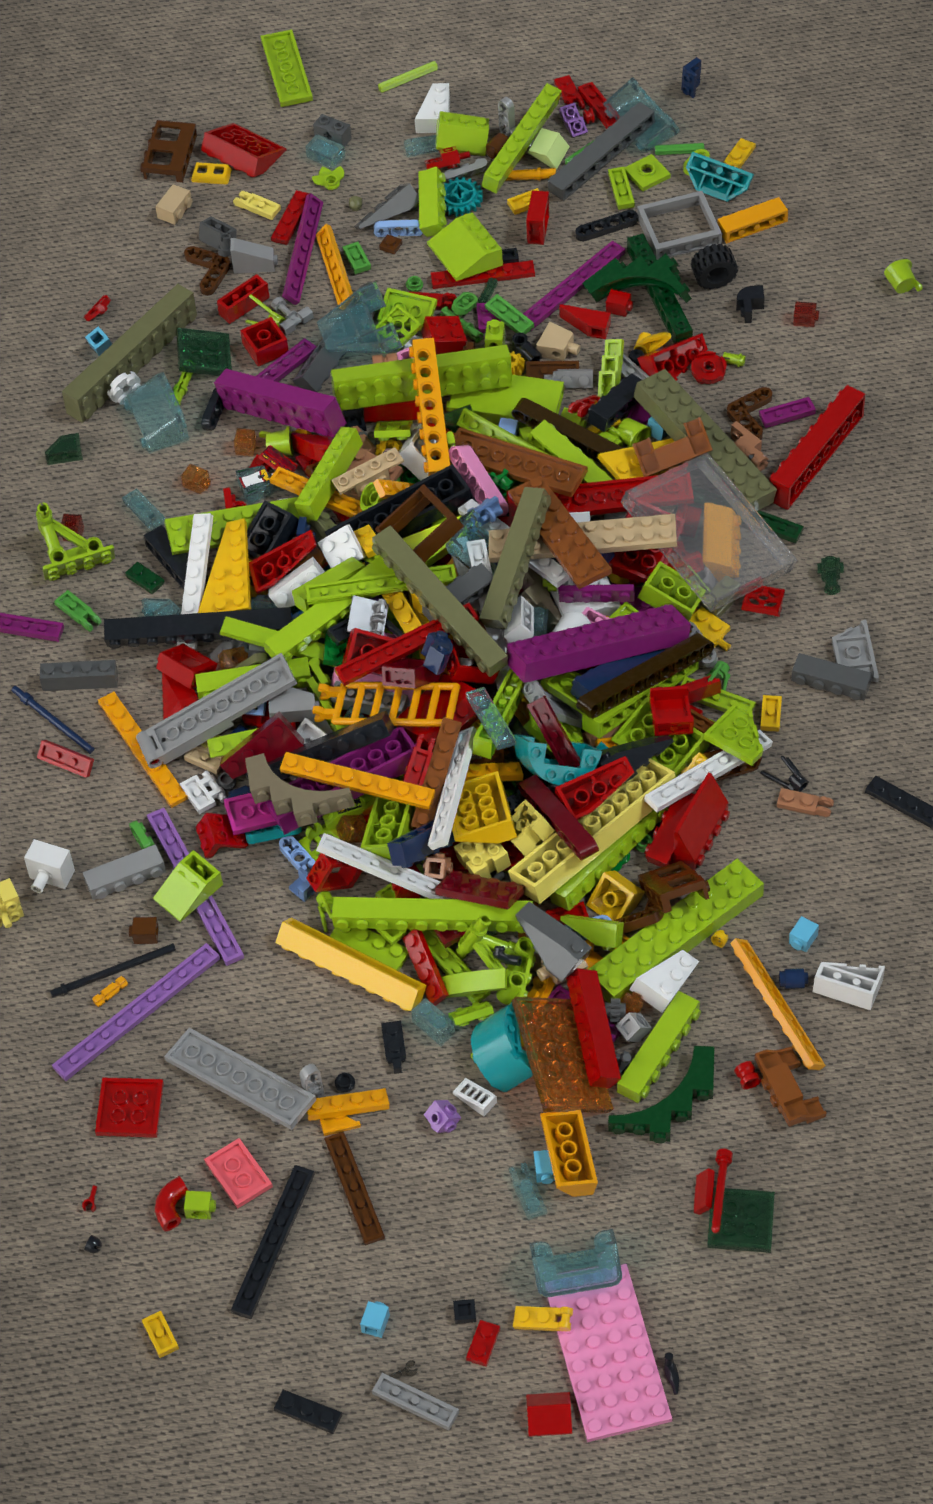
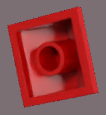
M570 1392L526 1394L529 1437L572 1434Z

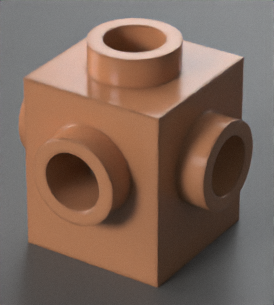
M441 852L427 856L423 863L424 875L442 881L453 870L451 857H446L445 853Z

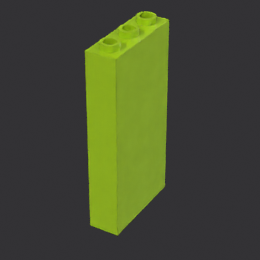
M512 375V386L450 395L451 399L447 401L446 411H449V418L459 419L463 408H467L495 425H499L501 418L516 420L512 416V411L521 398H527L559 414L564 396V382ZM518 421L519 428L527 427V425Z

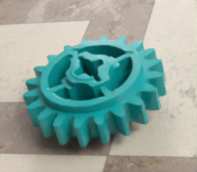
M456 177L455 181L449 179L448 184L444 182L446 190L445 213L448 211V216L455 214V217L458 214L463 216L466 213H471V211L476 212V207H481L483 190H481V185H477V181L472 183L471 178L466 181L465 177L461 180Z

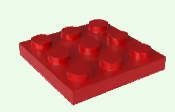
M102 1077L95 1128L96 1136L157 1138L164 1087L163 1079Z

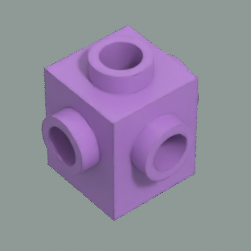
M435 1100L424 1113L431 1128L437 1133L453 1131L461 1119L457 1109L448 1100Z

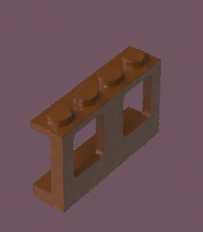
M156 121L155 127H152V137L148 140V150H145L144 162L141 163L140 167L144 179L148 178L149 173L175 175L176 182L183 183L197 138L195 123ZM162 128L180 129L178 139L176 141L160 140ZM156 152L173 153L169 165L152 164Z
M683 861L637 875L640 887L645 892L644 895L664 913L672 911L670 899L694 891L704 899H710L708 881L704 880L701 875H698L695 870H692ZM676 871H680V872H678V873H675V874H672V875H669V876H666V877H661V876H664V875H667V874H670V873H673V872H676ZM684 882L686 883V884H683V885H680V886H677V887H672V886H675V885H678V884H681V883H684Z

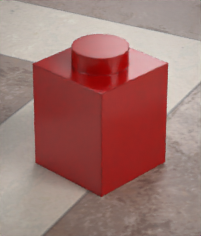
M611 289L606 300V312L626 317L628 311L631 312L633 308L631 293Z

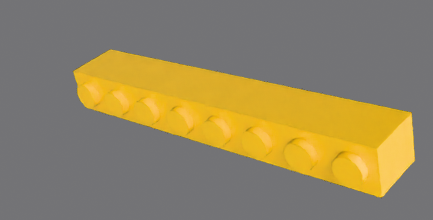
M292 917L282 922L275 943L281 945L284 950L295 952L300 958L310 960L316 966L326 968L332 971V974L348 979L351 984L366 988L367 992L377 994L383 997L385 1001L399 1005L405 1011H412L420 1006L427 985Z

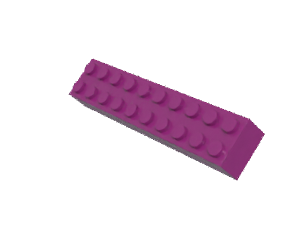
M672 604L634 612L624 616H617L591 624H584L574 628H567L566 630L507 643L508 666L524 683L672 647L689 638L691 623Z

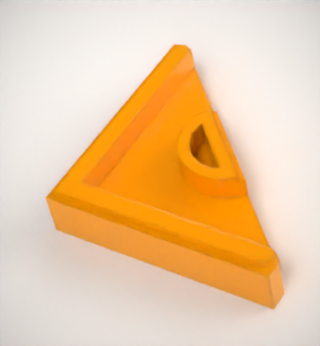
M347 1116L320 1119L324 1137L361 1127L360 1121H355Z

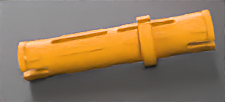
M537 167V169L512 170L506 181L532 179L541 181V179H549L552 175L556 174V168L541 169V167Z

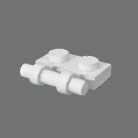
M209 771L202 773L204 778L201 780L195 775L180 783L181 788L199 814L216 806L214 799H219L221 803H224V799H227L225 790L219 787L216 783L217 779ZM207 786L211 787L212 790L210 792L206 789Z

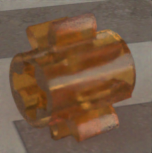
M634 991L632 993H625L621 1003H626V1014L629 1012L640 1013L645 1000L641 999L642 995Z

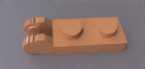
M781 788L777 801L778 808L824 817L831 815V810L826 807H833L834 800L829 797H819Z

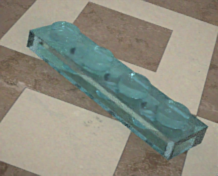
M482 687L466 692L468 702L497 750L516 745L514 735L486 689Z

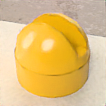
M717 930L711 936V942L720 948L724 947L729 939L728 934H725L724 930Z

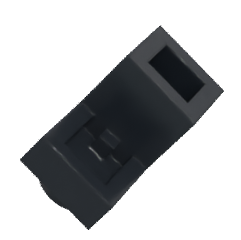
M763 285L747 286L737 294L736 311H740V315L744 317L745 323H752V310L764 309Z

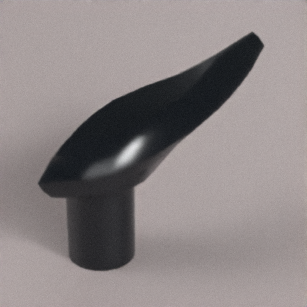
M668 1352L665 1354L664 1371L672 1386L674 1395H677L679 1391V1374L673 1361V1354Z

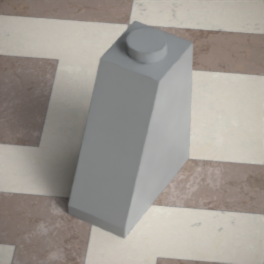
M231 238L230 251L234 274L275 272V265H278V256L274 255L272 247Z
M291 687L269 700V716L271 718L280 711L289 723L302 722L305 718L314 721L315 714L312 713L313 706H319V701H315L314 693Z

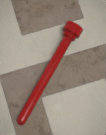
M725 1148L717 1150L715 1159L719 1169L711 1227L713 1233L720 1231L727 1167L732 1163L733 1158L732 1151Z

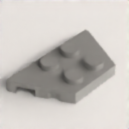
M862 620L860 625L854 628L850 627L843 633L832 637L836 663L871 672V681L879 682L866 620Z

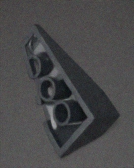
M668 735L652 736L601 750L602 754L597 768L626 756L634 770V774L627 780L629 781L638 774L637 769L642 765L646 767L650 763L649 759L652 756L660 755L674 740Z

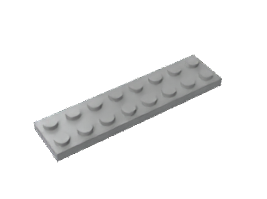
M191 1028L187 1029L164 1056L165 1060L170 1064L291 1130L317 1100L314 1094Z

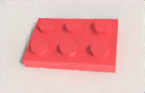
M240 1138L204 1159L205 1164L237 1209L273 1187L269 1178Z

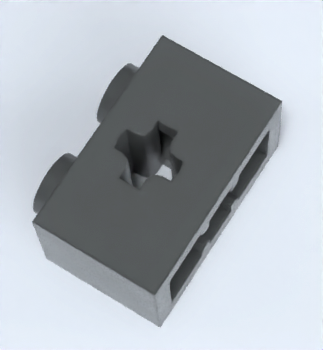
M321 114L313 124L315 138L344 149L352 139L350 124Z

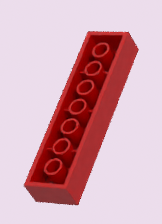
M846 385L843 390L838 392L836 399L828 404L826 411L819 415L814 425L810 426L806 436L801 437L797 447L793 448L788 458L780 463L779 469L771 474L769 481L777 489L773 501L774 504L786 510L793 505L863 418L865 393Z

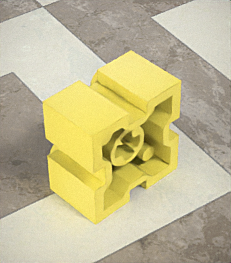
M525 799L515 809L516 813L512 815L517 838L510 841L526 857L543 841L548 839L555 830Z
M460 842L454 846L457 859L465 869H468L470 875L477 874L490 879L491 872L496 870L499 873L511 865L508 853L500 843Z
M10 878L0 882V928L2 923L5 928H10L12 922H16L24 916L19 896Z

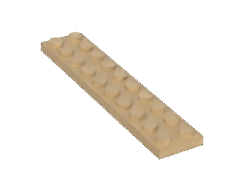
M675 514L577 522L600 553L677 547ZM510 528L489 530L490 563L499 562ZM539 537L531 559L554 558V555Z

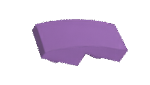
M575 103L558 109L572 138L588 132L583 117H580Z

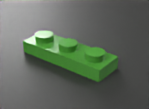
M498 294L485 304V309L516 333L527 334L534 328V322Z

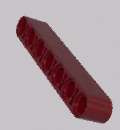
M535 774L517 784L522 796L544 817L556 834L581 861L599 851L594 838Z

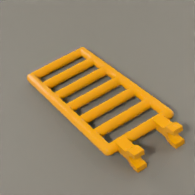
M354 681L346 686H343L341 683L340 687L319 684L320 700H326L330 697H337L334 709L313 706L312 713L315 714V722H322L324 719L331 720L333 725H352L366 719L359 718L366 689H376L370 717L379 713L384 690H395L389 713L394 726L440 727L443 719H434L440 690L451 691L446 718L453 720L460 685L458 683H429L414 689L384 686L382 682ZM347 689H358L351 718L340 717ZM403 690H414L408 717L396 718ZM433 690L427 718L415 719L421 691Z

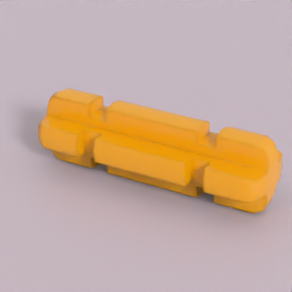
M118 977L115 983L112 982L100 991V995L97 994L92 998L94 1004L101 1007L105 1000L108 1001L119 993L120 989H124L128 985V982L124 977Z

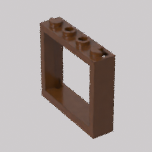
M423 484L375 530L379 533L391 525L398 533L431 503L446 520L413 549L425 563L460 531L464 525Z

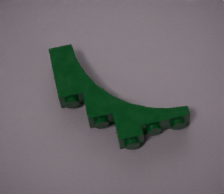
M666 253L652 264L648 259L645 261L641 255L627 266L623 261L619 263L614 258L582 283L596 302L608 296L611 289L619 291L643 285L668 289L677 294L686 303L692 299L688 294L690 292L688 286L685 283H680L682 279L677 269L679 264L674 257L670 259Z
M694 1046L691 1064L679 1086L656 1105L642 1111L625 1115H609L608 1132L618 1135L624 1133H634L635 1135L650 1133L649 1141L659 1144L670 1142L671 1120L678 1122L692 1120V1098L699 1101L713 1099L715 1046Z

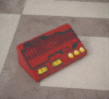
M271 445L259 455V459L274 470L282 467L294 473L298 467L295 462Z

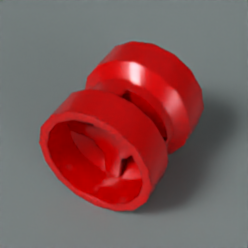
M752 1061L743 1062L734 1069L736 1076L741 1079L740 1084L744 1090L751 1089L760 1084L761 1078L758 1073H755V1066Z

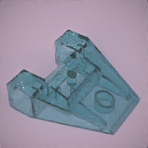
M376 282L358 289L317 322L328 352L387 354L403 347L393 322L376 329L370 313L386 306Z

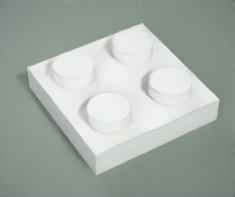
M350 524L345 525L317 542L330 568L350 557H354L358 561L366 558Z

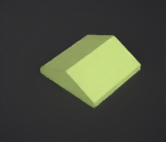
M541 128L528 153L550 168H556L557 170L570 146L560 133Z

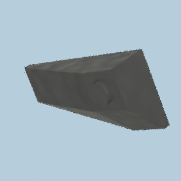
M410 183L400 184L385 197L387 201L377 204L374 207L375 212L368 213L354 227L361 229L408 210L413 211L419 206V195Z
M528 902L515 915L525 934L533 943L536 953L543 960L546 970L561 983L588 957L592 948L575 932L531 902Z

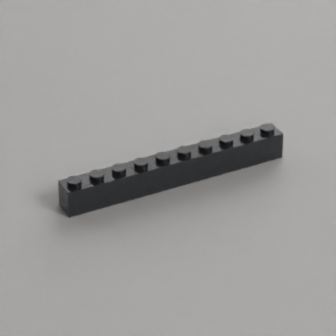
M291 607L104 619V641L107 647L120 648L121 646L138 647L145 644L156 646L160 643L174 645L177 642L192 644L195 641H231L233 638L220 635V630L226 616L279 631L293 621Z

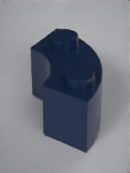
M446 632L428 633L421 652L426 657L423 666L436 675L445 671L453 650V644Z

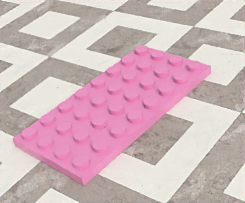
M627 1264L544 1283L550 1307L573 1308V1316L570 1317L571 1330L567 1332L557 1331L587 1442L672 1422V1416Z

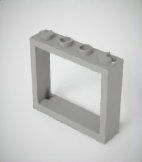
M703 191L637 206L638 221L657 260L665 253L669 257L698 251L712 244H722V232ZM700 205L711 231L663 243L658 242L648 220L649 217Z

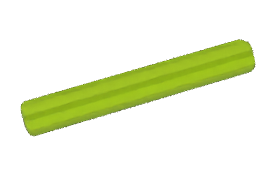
M435 61L429 62L379 83L378 89L381 93L436 71L438 65Z

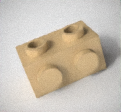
M173 184L155 206L157 218L175 225L183 217L187 208H190L192 205L190 190Z

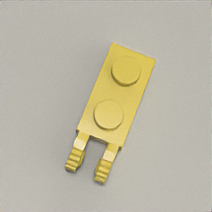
M245 191L239 193L240 198L233 200L234 205L270 220H273L281 210L280 204Z

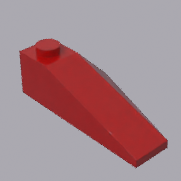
M703 333L645 354L637 359L640 368L648 376L666 369L677 381L676 377L681 372L685 373L688 370L686 367L696 358V355L707 351L708 348Z
M312 530L249 562V569L257 594L274 586L317 546Z
M162 672L163 719H166L199 699L193 688L186 687Z
M624 756L555 787L554 795L578 820L591 814L634 774V770L627 757Z

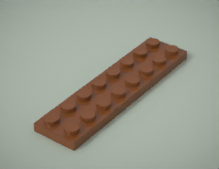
M460 427L454 434L455 445L471 446L486 471L500 475L503 469L509 471L508 478L524 483L541 475L553 492L569 497L574 495L588 472L587 466Z
M541 475L508 491L509 497L517 507L524 487L544 488L550 495L551 504L547 509L545 522L542 524L539 537L578 589L612 574L610 565Z

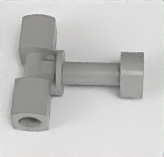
M276 297L272 301L271 307L276 312L281 311L286 315V320L279 324V328L285 336L296 330L295 326L299 323L305 324L314 318L313 312L309 307L306 306L299 312L295 310L290 311L286 307V301L282 297Z

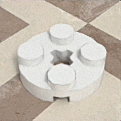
M130 371L131 374L128 375L122 373L111 382L110 386L112 388L110 392L109 390L107 391V394L113 402H118L122 405L128 401L130 396L141 390V381L135 372Z

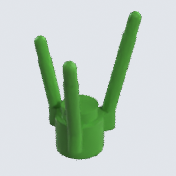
M717 661L707 675H711L708 682L714 678L723 679L722 690L726 691L730 674H728L730 670L729 665L724 661Z

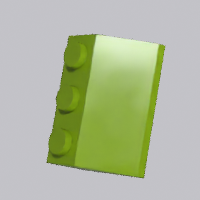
M440 111L436 124L435 149L441 150L456 146L458 153L469 151L471 155L485 156L489 133V118Z
M659 561L637 598L654 608L672 604L689 621L708 589Z

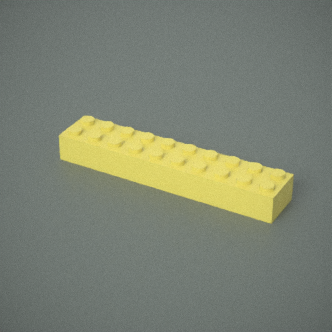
M649 759L650 763L646 767L642 765L636 770L638 774L634 778L622 784L591 814L578 819V822L596 841L599 847L598 852L581 861L555 832L508 871L511 882L524 885V895L539 904L542 903L654 809L644 801L645 795L676 778L675 772Z

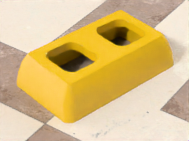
M196 162L191 181L226 185L229 183L232 170L227 164ZM198 168L207 169L206 173H198L197 171ZM220 169L224 171L223 174H214V170Z

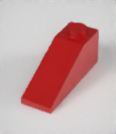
M291 433L293 450L315 461L322 459L334 439L333 437Z

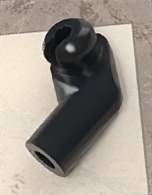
M504 946L494 947V958L508 965H521V956L504 954Z

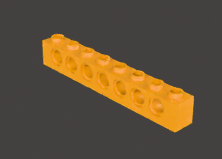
M434 338L412 340V346L409 347V356L413 357L414 362L411 363V372L415 374L416 378L413 379V388L417 390L418 396H415L416 407L419 406L420 412H417V420L422 425V429H419L420 440L423 439L424 445H421L422 456L426 457L423 467L424 473H428V477L450 465ZM424 357L427 360L421 361L419 358ZM422 374H428L429 376H428V377H423V376H421V375H422ZM429 390L431 391V393L426 394L423 391ZM430 406V407H432L433 409H432V410H427L425 407ZM428 423H434L435 426H434V427H430V426H428L427 424H428ZM434 439V440H437L438 442H437V443H431L430 440ZM438 456L440 459L433 460L431 457Z

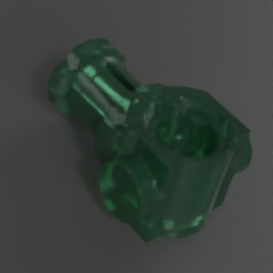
M834 556L821 558V563H817V574H821V578L825 582L824 592L828 595H836L840 592L841 588L838 585V580L840 579V573H844L843 562H840V558Z

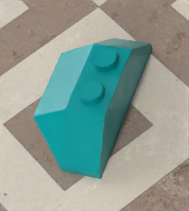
M692 152L686 166L696 191H703L704 194L725 202H729L748 191L754 176L750 172Z

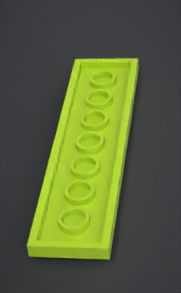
M298 497L270 501V503L292 513L299 519L300 515L294 504ZM263 503L198 513H211L213 515L209 549L219 547L227 522L244 518L248 529ZM194 514L165 519L164 523L172 555L189 552Z

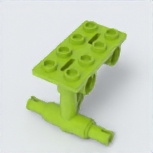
M43 502L42 506L41 503L37 506V525L45 538L48 547L47 553L51 564L43 566L45 580L54 581L59 579L61 575H73L78 572L77 570L83 568L89 570L94 568L96 564H108L113 561L112 559H115L113 545L103 547L101 540L97 537L85 539L54 520L52 511L47 503ZM57 534L78 547L65 551L59 543Z
M482 913L478 920H474L470 924L463 937L460 938L455 953L462 960L466 958L468 953H472L475 950L489 969L504 968L500 961L493 956L495 946H504V954L521 956L522 962L520 966L505 964L508 970L507 990H498L496 997L499 1002L505 1005L519 999L526 1000L528 991L525 990L526 985L530 983L532 977L530 968L534 966L536 960L533 943L529 937H521L515 943L510 940L507 942L487 935L488 925L492 919L489 914Z

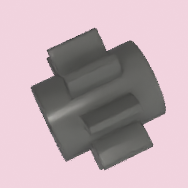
M611 998L610 1003L605 1002L607 1018H610V1022L619 1023L620 1018L625 1017L626 1003H620V998Z

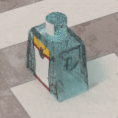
M265 466L235 471L237 483L248 505L255 504L274 494L273 484L270 483V477L273 473L268 474Z

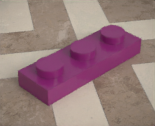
M810 397L759 411V417L765 428L816 414V409Z

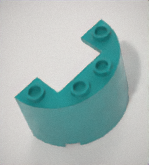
M514 734L515 752L523 766L531 773L552 784L561 785L593 771L601 758V750L586 743L571 742L581 760L580 766L559 765L556 759L545 758L547 744L534 742L535 738L532 736Z
M519 999L513 1001L478 1023L472 1032L471 1047L473 1061L477 1064L490 1085L502 1092L509 1091L538 1073L537 1055L521 1049L518 1019L525 1022L533 1019L531 1001Z

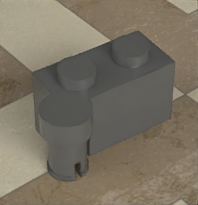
M212 216L201 221L199 240L218 249V255L222 257L231 255V238H236L237 229Z

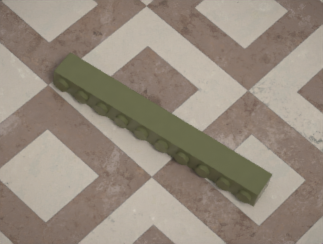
M391 525L372 537V549L375 554L380 555L385 565L395 571L396 577L406 583L409 592L418 597L420 604L430 610V614L435 620L438 619L444 631L453 636L455 643L465 649L466 655L471 660H475L482 673L485 672L491 677L508 665V655Z

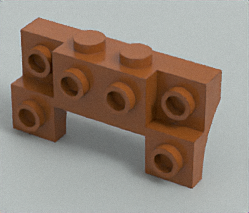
M701 417L684 423L687 437L654 449L650 438L632 444L644 477L652 476L662 471L670 473L677 470L676 466L681 464L684 466L694 463L693 460L697 457L713 451Z
M792 1046L779 1050L766 1049L755 1053V1061L763 1075V1079H761L762 1086L765 1091L768 1090L772 1106L774 1108L777 1107L779 1113H782L788 1127L804 1121L808 1124L826 1117L827 1113L823 1110L818 1096L803 1100V1094L790 1071L800 1067L801 1064Z

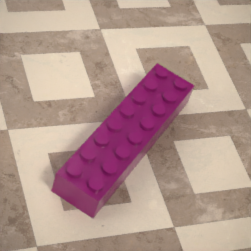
M225 369L214 382L223 406L228 410L333 438L340 427H344L346 424L337 399L334 396L230 369Z
M399 726L393 730L391 736L351 751L329 763L395 779L405 774L406 766L415 744L404 728ZM301 777L288 783L298 788L314 791L344 789ZM350 790L353 799L364 795V793ZM272 800L266 801L270 813L284 835L299 828L293 811L277 815Z

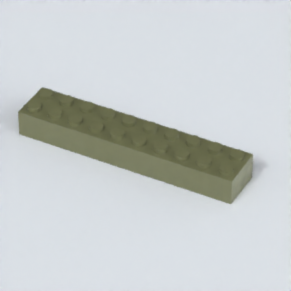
M177 284L62 390L66 413L81 423L91 418L93 413L98 408H101L105 401L110 398L107 391L109 390L110 392L112 388L110 384L116 377L122 373L131 374L130 371L137 374L145 364L150 362L153 356L160 353L167 343L172 342L179 332H182L190 322L196 319L197 311L194 293Z
M666 369L637 382L634 398L674 441L688 436L684 423L701 417L713 451L699 456L693 461L744 517L773 503L777 491L776 487Z

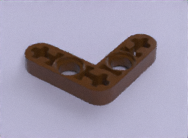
M195 246L187 247L184 251L186 261L209 268L199 286L200 292L203 295H212L231 267L230 259ZM207 257L212 258L210 261L203 260ZM213 274H219L217 278L211 277Z
M761 387L731 402L727 406V416L733 423L735 421L740 423L742 420L749 421V424L741 425L751 433L753 431L754 435L762 440L763 429L749 413L772 401V390L767 387ZM747 401H751V402H753L754 404L751 405V406H748V405H746L745 403H746Z
M648 899L645 910L614 921L624 922V934L659 922L663 918L664 912Z

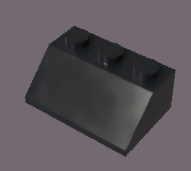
M264 500L247 529L248 554L256 559L290 541L298 528L299 519L292 513Z

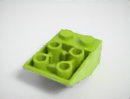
M193 850L177 864L153 897V900L181 922L223 885L221 872Z

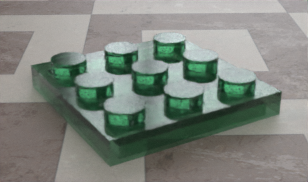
M177 328L178 367L180 372L220 376L225 369L232 370L229 333Z
M713 1187L707 1248L771 1253L775 1192L725 1188L720 1231L713 1233L711 1227L716 1187Z

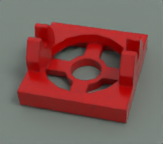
M749 583L741 610L780 617L785 590ZM760 596H765V597H767L768 599L762 600V599H760L759 597H760ZM750 599L756 600L759 604H752ZM769 602L776 603V605L772 607L764 606Z

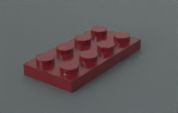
M452 871L435 887V895L503 909H509L525 893V886L519 885L516 882L499 881L497 878L489 879L477 874H464L461 871Z

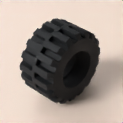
M723 244L705 246L704 249H700L698 253H695L694 258L691 260V268L697 284L704 289L709 288L712 290L726 286L733 281V278L737 276L736 273H738V266L731 249L726 245L723 246Z

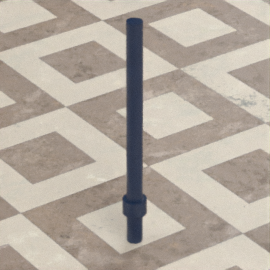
M17 686L11 689L20 698L22 703L32 707L89 754L95 750L93 746L37 703L28 692L22 691Z

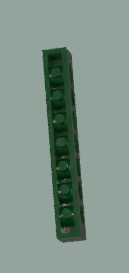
M643 233L627 238V252L632 262L640 255L645 261L648 259L651 264L657 260ZM644 285L668 333H671L673 343L692 337L693 329L675 294L668 289L658 286Z

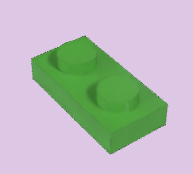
M359 242L342 247L355 274L371 269V264Z

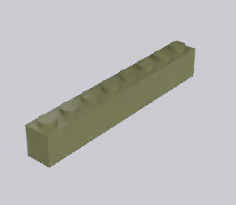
M524 487L479 617L488 628L507 629L508 623L511 621L513 608L517 604V597L523 586L525 573L528 571L536 541L539 539L547 509L551 504V497L544 488Z

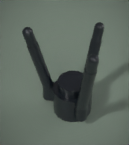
M781 756V759L793 773L788 779L790 784L769 773L760 772L767 778L793 791L801 792L809 783L789 757Z

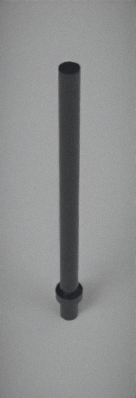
M172 943L68 984L62 983L60 987L50 990L51 996L53 998L61 994L67 995L69 991L176 951L175 946Z

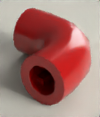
M180 1176L168 1182L156 1197L155 1214L164 1231H170L181 1223V1218L175 1209V1205L186 1196V1191L189 1190Z

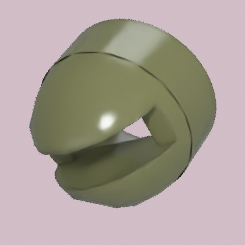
M358 196L350 197V209L353 211L360 210L362 198Z

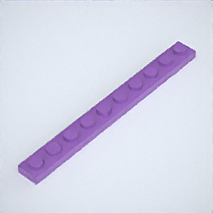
M165 808L148 814L147 819L175 869L177 864L189 852ZM211 895L196 908V911L225 965L228 966L244 959V954Z
M207 943L52 1064L53 1069L65 1081L70 1079L219 961V954Z

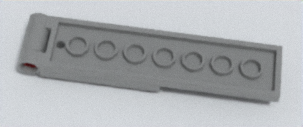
M282 653L276 655L149 729L139 732L136 739L148 766L156 768L162 762L164 765L206 742L208 739L234 726L232 721L298 684Z

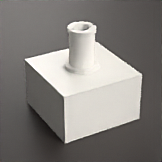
M35 839L24 857L29 877L34 879L31 889L36 893H42L46 883L65 889L75 871L70 850Z

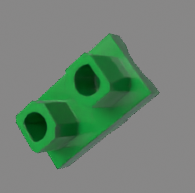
M503 469L500 475H496L494 472L488 473L505 499L507 493L503 490H509L513 484V481L507 477L509 471Z

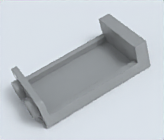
M537 680L527 682L522 688L521 692L529 703L545 695L559 721L582 729V714L553 694L545 692Z

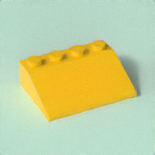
M498 771L465 781L452 828L455 842L499 844L517 838L505 789Z

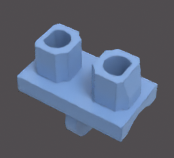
M494 496L491 499H485L476 508L472 507L467 510L473 527L478 529L489 521L491 523L495 522L496 517L501 515L503 510L499 505L498 497Z

